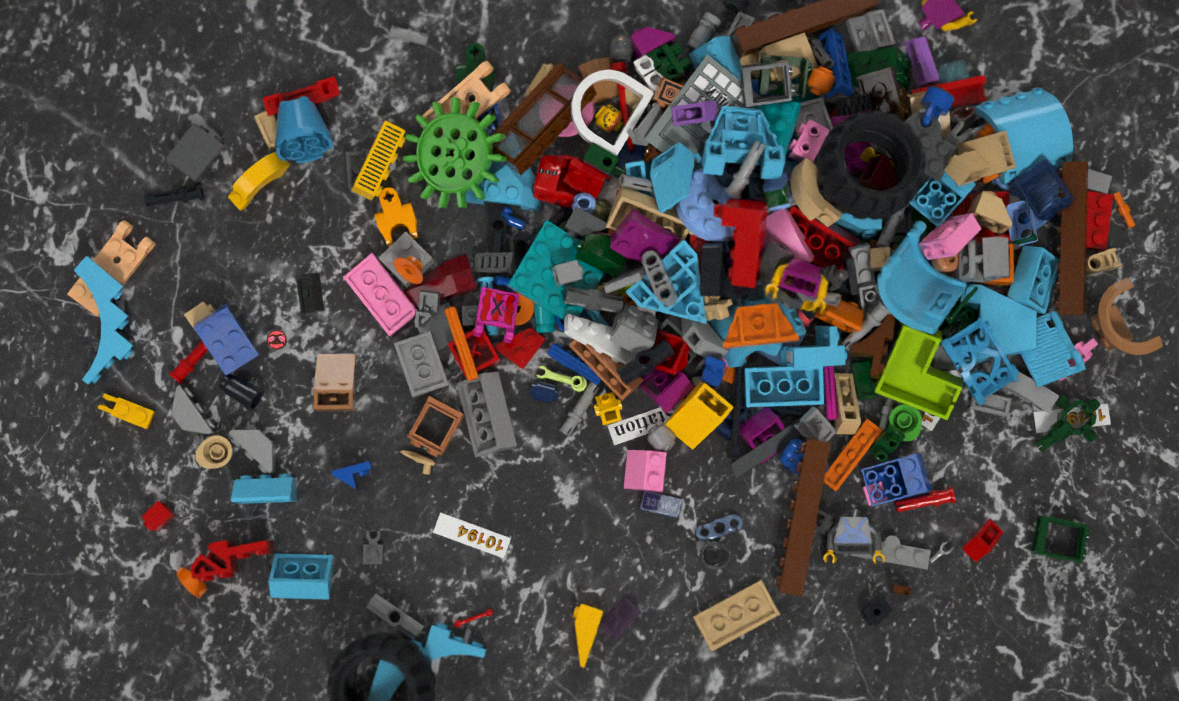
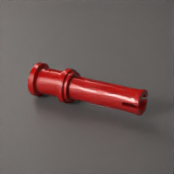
M203 341L193 349L185 360L179 361L180 364L173 372L168 373L181 385L183 379L190 372L194 371L196 363L208 351Z
M950 486L946 490H932L927 495L895 500V506L904 505L896 508L897 513L930 505L939 507L940 504L951 502L954 504L956 500L953 488Z

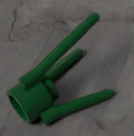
M974 287L956 309L952 308L942 322L944 326H953L957 320L971 309L970 306H967L958 314L978 290V287Z

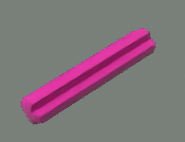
M823 366L826 417L828 420H834L838 418L834 367Z

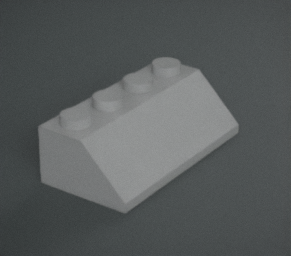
M499 372L482 373L475 380H464L457 383L475 458L517 446Z

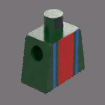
M592 142L583 158L584 164L606 175V181H610L612 176L619 179L621 174H626L625 169L618 166L619 158Z

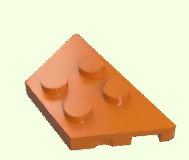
M777 303L737 307L728 335L723 343V349L799 341V336Z

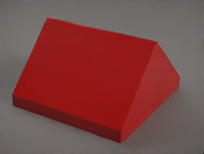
M657 330L655 343L651 348L666 340L675 355L657 365L655 369L676 375L687 366L689 345L682 337Z

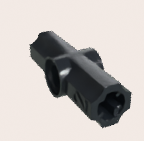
M664 340L648 351H640L634 360L622 366L616 372L621 381L627 385L643 374H651L657 365L669 359L675 353L670 344Z

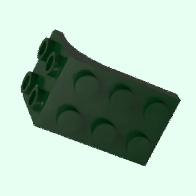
M897 47L846 53L852 86L858 87L855 77L893 66L897 84H900L901 88L904 87L906 93H908V87L911 86V79L908 76L911 61Z

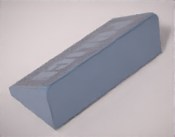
M644 491L640 510L678 518L682 499Z

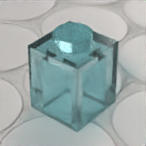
M964 59L944 64L938 72L940 83L969 78Z

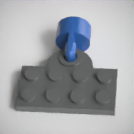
M931 86L928 87L921 100V105L926 108V111L913 114L905 123H909L913 127L912 130L916 136L920 137L923 143L922 151L926 154L925 176L940 182L945 173L944 169L948 166L947 162L955 154L957 146L940 139L942 133L938 118L940 115H947L954 102V98L948 91ZM871 144L870 147L874 149L876 154H886L889 160L895 162L885 149L877 144Z

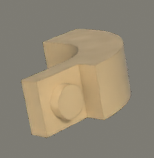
M805 158L794 167L791 174L790 184L794 200L809 220L812 221L817 218L829 227L840 219L842 213L822 197L817 186V175L819 172L817 166Z

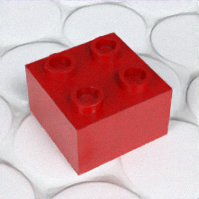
M474 330L465 334V338L477 374H480L501 361L484 330L481 337L474 336ZM452 341L447 345L466 377L455 341Z

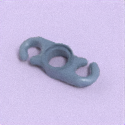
M735 514L716 519L709 524L703 525L708 530L707 536L701 535L702 526L697 527L696 536L702 541H709L724 536L728 532L735 531V528L730 524L731 520L736 519L738 521L736 527L738 530L742 528L743 520L739 515ZM721 522L724 524L725 530L723 533L715 532V523Z

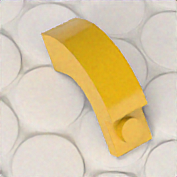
M276 152L265 156L239 177L232 186L234 189L228 198L240 211L244 210L261 188L269 182L282 177L290 163L287 160L279 159Z

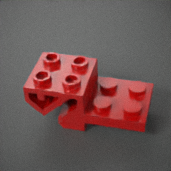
M229 540L210 543L208 545V549L211 550L209 554H200L191 565L192 579H198L199 582H208L215 580V576L222 579L234 577L233 573L239 572L237 559L250 558L252 553L258 556L270 554L269 550L274 549V543L267 540L235 546L234 541Z

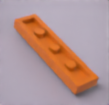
M866 419L826 471L823 483L836 492L883 430Z

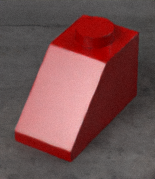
M990 518L968 539L962 549L967 556L977 562L992 550L1004 532Z

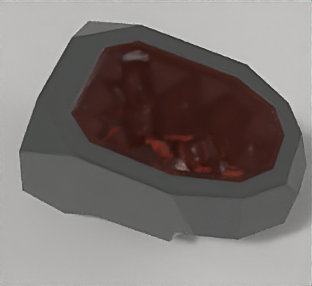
M965 105L950 113L951 131L959 122H964V126L957 133V136L966 132L974 123L977 117L975 108Z

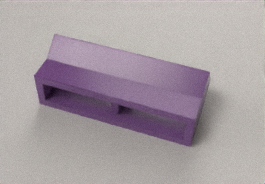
M926 37L912 38L904 43L919 87L938 83L940 78Z

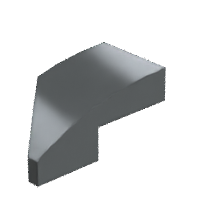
M420 291L419 310L416 311L415 327H420L439 312L441 293Z

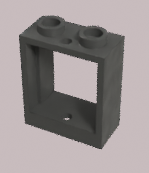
M779 60L740 66L743 103L746 107L792 101V95L795 92L793 83L790 84V76L793 75L792 65L788 64V61ZM781 67L784 94L753 98L750 71Z

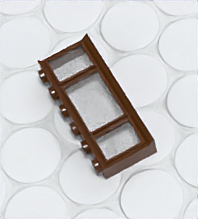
M559 62L491 134L501 133L505 135V139L492 144L493 154L507 157L506 161L502 163L522 175L572 122V97L576 88L584 79L565 68ZM593 85L587 88L582 97L581 112L597 95Z

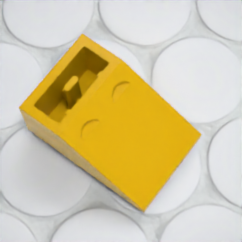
M699 381L666 421L665 425L676 437L693 450L726 418L734 407L706 383Z

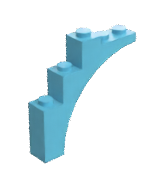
M86 256L74 271L92 292L101 320V340L98 353L91 368L82 379L89 385L91 382L95 384L102 377L100 372L104 368H110L115 362L114 356L119 360L123 358L127 360L134 352L132 350L134 345L117 331L118 328L122 330L128 324L127 318L129 315L112 302L113 299L117 301L124 293L122 291L124 286L90 257Z
M437 623V626H431L425 647H422V642L411 640V642L413 641L420 646L419 650L424 656L427 655L430 661L450 655H472L484 658L487 651L483 649L484 645L472 642V645L464 643L465 639L457 636L450 639L452 631L448 630L449 626ZM383 659L379 661L367 701H391L394 693L405 680V676L394 664Z

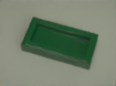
M870 360L851 363L858 401L877 398L874 378H871L870 375L872 368Z

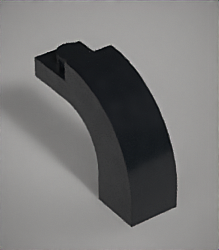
M724 255L722 293L719 298L722 300L731 299L732 304L736 306H743L744 299L748 301L763 300L764 291L760 284H757L755 288L731 285L732 281L727 277L728 263Z

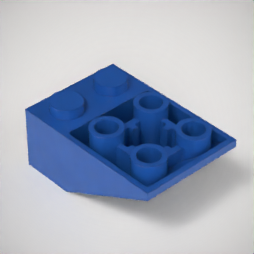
M921 453L861 469L871 506L932 491ZM879 482H882L884 490L878 488L880 486ZM874 484L875 490H873L871 497L868 486ZM877 491L881 493L880 498L875 497ZM885 494H886V497H887V500H886V501L873 504L872 498H873L874 500H876V501H879V500L884 499Z

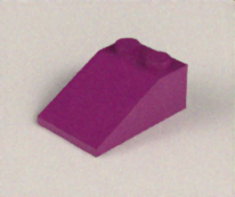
M632 208L611 235L610 248L626 258L642 262V256L647 251L656 252L663 260L679 242L680 237ZM656 259L651 260L650 264L653 265Z

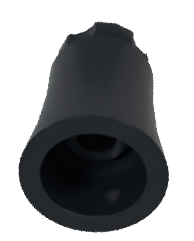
M231 374L225 375L219 385V388L226 395L236 400L249 412L258 406L264 395V388L255 386Z

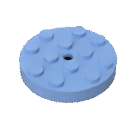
M703 168L692 172L688 197L676 203L678 216L690 232L702 239L713 242L731 240L733 230L736 227L721 226L722 219L714 217L715 204H725L729 198L735 197L725 192L726 188L718 182L714 175L703 174Z

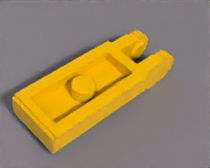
M104 393V399L116 402L114 409L99 404L98 409L142 428H149L155 411Z

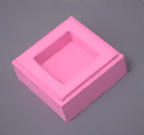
M879 482L880 486L878 488L884 490L882 482ZM874 484L868 486L871 497L873 490H875ZM863 487L862 489L868 506H870L871 502L869 499L866 487ZM877 491L875 497L880 498L881 493ZM885 494L884 499L879 500V501H876V500H874V499L872 498L873 504L880 503V502H883V501H886V500H887L886 494Z

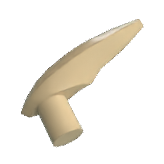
M401 450L400 452L416 462L424 464L422 473L430 474L431 465L435 464L432 459L412 451Z

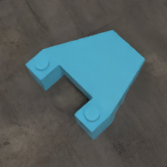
M722 106L705 144L702 158L703 174L722 175L725 162L743 164L754 141L757 140L760 144L756 150L759 149L761 143L766 145L756 165H760L761 179L781 180L785 164L784 149L781 145H778L777 137L769 129L770 124L761 109Z
M966 284L965 290L959 297V304L974 287H978V290L962 308L970 306L973 310H979L978 319L982 318L984 322L988 321L994 330L991 333L1006 356L1036 349L1037 311L983 285ZM978 328V339L982 340L984 335L981 329ZM961 339L958 344H966L965 339ZM990 342L987 347L994 349L993 345ZM967 352L969 357H964V362L970 361V352ZM975 352V365L993 360V357L988 354Z

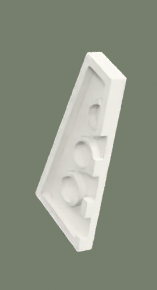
M571 314L565 316L564 334L584 345L589 344L593 346L595 351L600 354L605 353L611 356V360L616 363L621 362L626 365L635 359L636 354L610 341L612 327Z

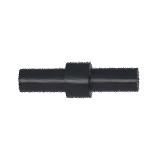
M768 406L775 414L781 417H786L787 415L801 418L802 410L787 408V406Z

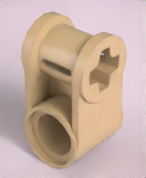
M1112 248L1088 257L1086 259V274L1093 275L1121 267L1122 263H1119L1116 255L1117 249ZM1090 261L1095 262L1096 269L1091 267Z

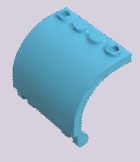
M1034 88L1026 93L1019 92L1015 96L1000 97L999 100L993 102L986 101L982 105L975 106V114L986 119L993 127L995 133L1005 130L1007 132L1016 168L1000 172L999 181L1002 185L1009 183L1010 180L1015 181L1045 159L1052 162L1056 169L1063 166V162H1071L1073 136L1068 116L1059 100L1043 88Z
M917 221L894 254L888 259L887 264L882 267L881 273L878 276V290L884 305L894 317L913 329L934 335L965 290L966 281L946 276L934 269L926 261L919 246V237L925 231L926 224L922 221Z

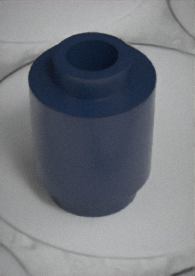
M538 381V383L533 382L530 397H533L534 400L552 404L553 400L557 401L559 390L553 384Z

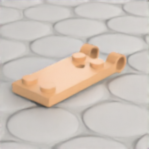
M485 61L438 103L441 104L444 114L451 113L452 97L460 98V113L466 115L471 104L469 97L474 95V102L480 103L475 119H478L499 100L505 98L511 90L506 83L500 84L492 92L488 89L481 79L488 76L494 68L488 61ZM433 107L423 115L429 122L436 118ZM442 128L439 130V137L443 135ZM459 130L455 133V138L460 135Z
M125 220L119 223L115 233L93 260L123 286L155 246V242L148 237H145L139 243L137 250L126 243L124 239L130 234L133 226ZM116 257L121 258L120 263H115ZM79 278L67 295L95 316L100 317L92 292L86 283Z

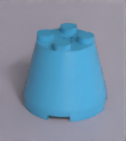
M303 96L297 100L282 101L279 104L275 137V150L279 159L283 161L286 159L295 160L296 163H307L324 157L323 153L333 148L332 136L315 104L309 101L308 97Z

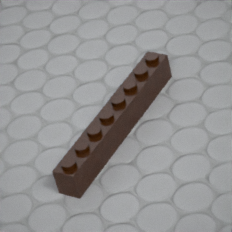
M819 0L816 3L808 2L802 8H791L785 14H774L765 21L760 19L753 22L750 26L745 27V25H742L735 29L731 40L739 58L760 51L764 46L804 32L806 35L846 21L849 18L871 12L878 5L877 0Z
M1087 161L1063 162V167L1059 169V175L1075 197V200L1072 201L1068 208L1058 211V215L1062 216V222L1058 224V235H1061V243L1057 245V253L1061 254V261L1057 262V273H1060V281L1056 283V291L1060 292V300H1056V311H1059L1061 316H1085ZM1059 186V198H1063L1066 195Z
M805 437V441H801L800 453L803 454L802 459L798 460L796 472H799L798 480L795 479L793 483V491H796L795 498L790 500L789 510H792L791 518H787L786 529L789 531L788 536L784 537L782 545L785 553L784 556H780L779 567L782 568L781 575L776 577L775 586H778L779 593L803 597L831 444L828 440Z

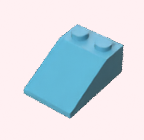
M842 213L840 219L835 222L836 225L855 236H862V239H873L882 229V219L871 220L866 218L860 220L853 218V215L848 213Z

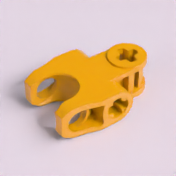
M390 187L382 189L379 194V200L383 211L374 215L378 228L388 247L394 243L392 239L393 231L400 226L408 228L414 240L419 239L417 220L411 203L402 205L396 190ZM388 195H391L392 197L391 202H388V200H386Z

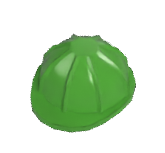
M901 404L891 411L889 425L896 431L905 434L903 441H912L919 436L922 417L916 408Z

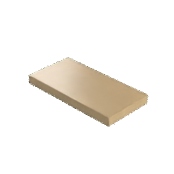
M759 580L698 613L693 618L712 652L775 618L780 613L762 580Z

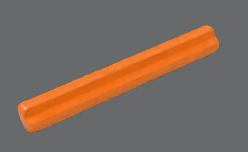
M446 308L445 314L467 380H475L478 378V374L456 308Z

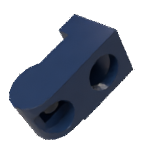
M742 405L740 422L748 412V409ZM733 409L714 429L715 432L726 440L732 435Z

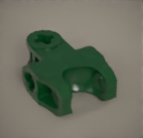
M471 43L466 49V64H457L456 66L457 84L462 82L480 64L486 61L484 47L481 44ZM475 51H478L477 57L473 56ZM491 64L494 68L493 71L481 79L491 92L495 85V64Z

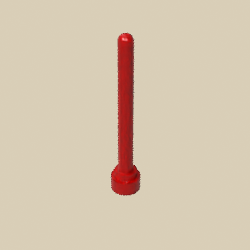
M623 62L614 63L610 66L611 70L622 73L626 72V65ZM617 83L623 125L625 126L630 117L629 108L626 103L625 87ZM628 137L626 140L627 149L629 152H633L635 146L631 138Z

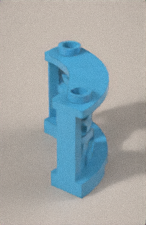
M979 318L978 321L951 338H946L940 342L957 370L961 368L962 372L960 374L979 406L986 403L985 398L1012 381L1015 383L1019 381L1017 368L1014 364H1010L991 332L994 330L988 321L984 322L982 318ZM980 328L984 338L979 340L975 334V344H971L968 335ZM965 338L966 344L952 346L957 341ZM990 342L993 345L994 349L987 347ZM967 352H970V361L964 362V357H969ZM975 352L988 354L993 357V365L989 374L982 371L969 373L976 363ZM980 376L986 378L985 380L981 378L979 382H976L977 378Z

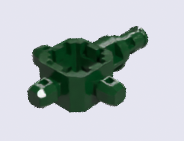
M1065 395L1059 396L1056 403L1063 409L1057 413V421L1050 426V429L1047 431L1048 434L1035 442L1036 447L1039 446V450L1043 453L1055 442L1058 443L1064 441L1070 435L1078 436L1082 433L1084 434L1083 437L1089 442L1096 439L1097 434L1090 427L1096 423V415L1093 412L1100 407L1098 400L1091 399L1087 403L1076 400L1069 403L1070 400ZM1075 407L1080 408L1088 420L1077 430L1073 429L1072 425L1066 420L1067 413Z

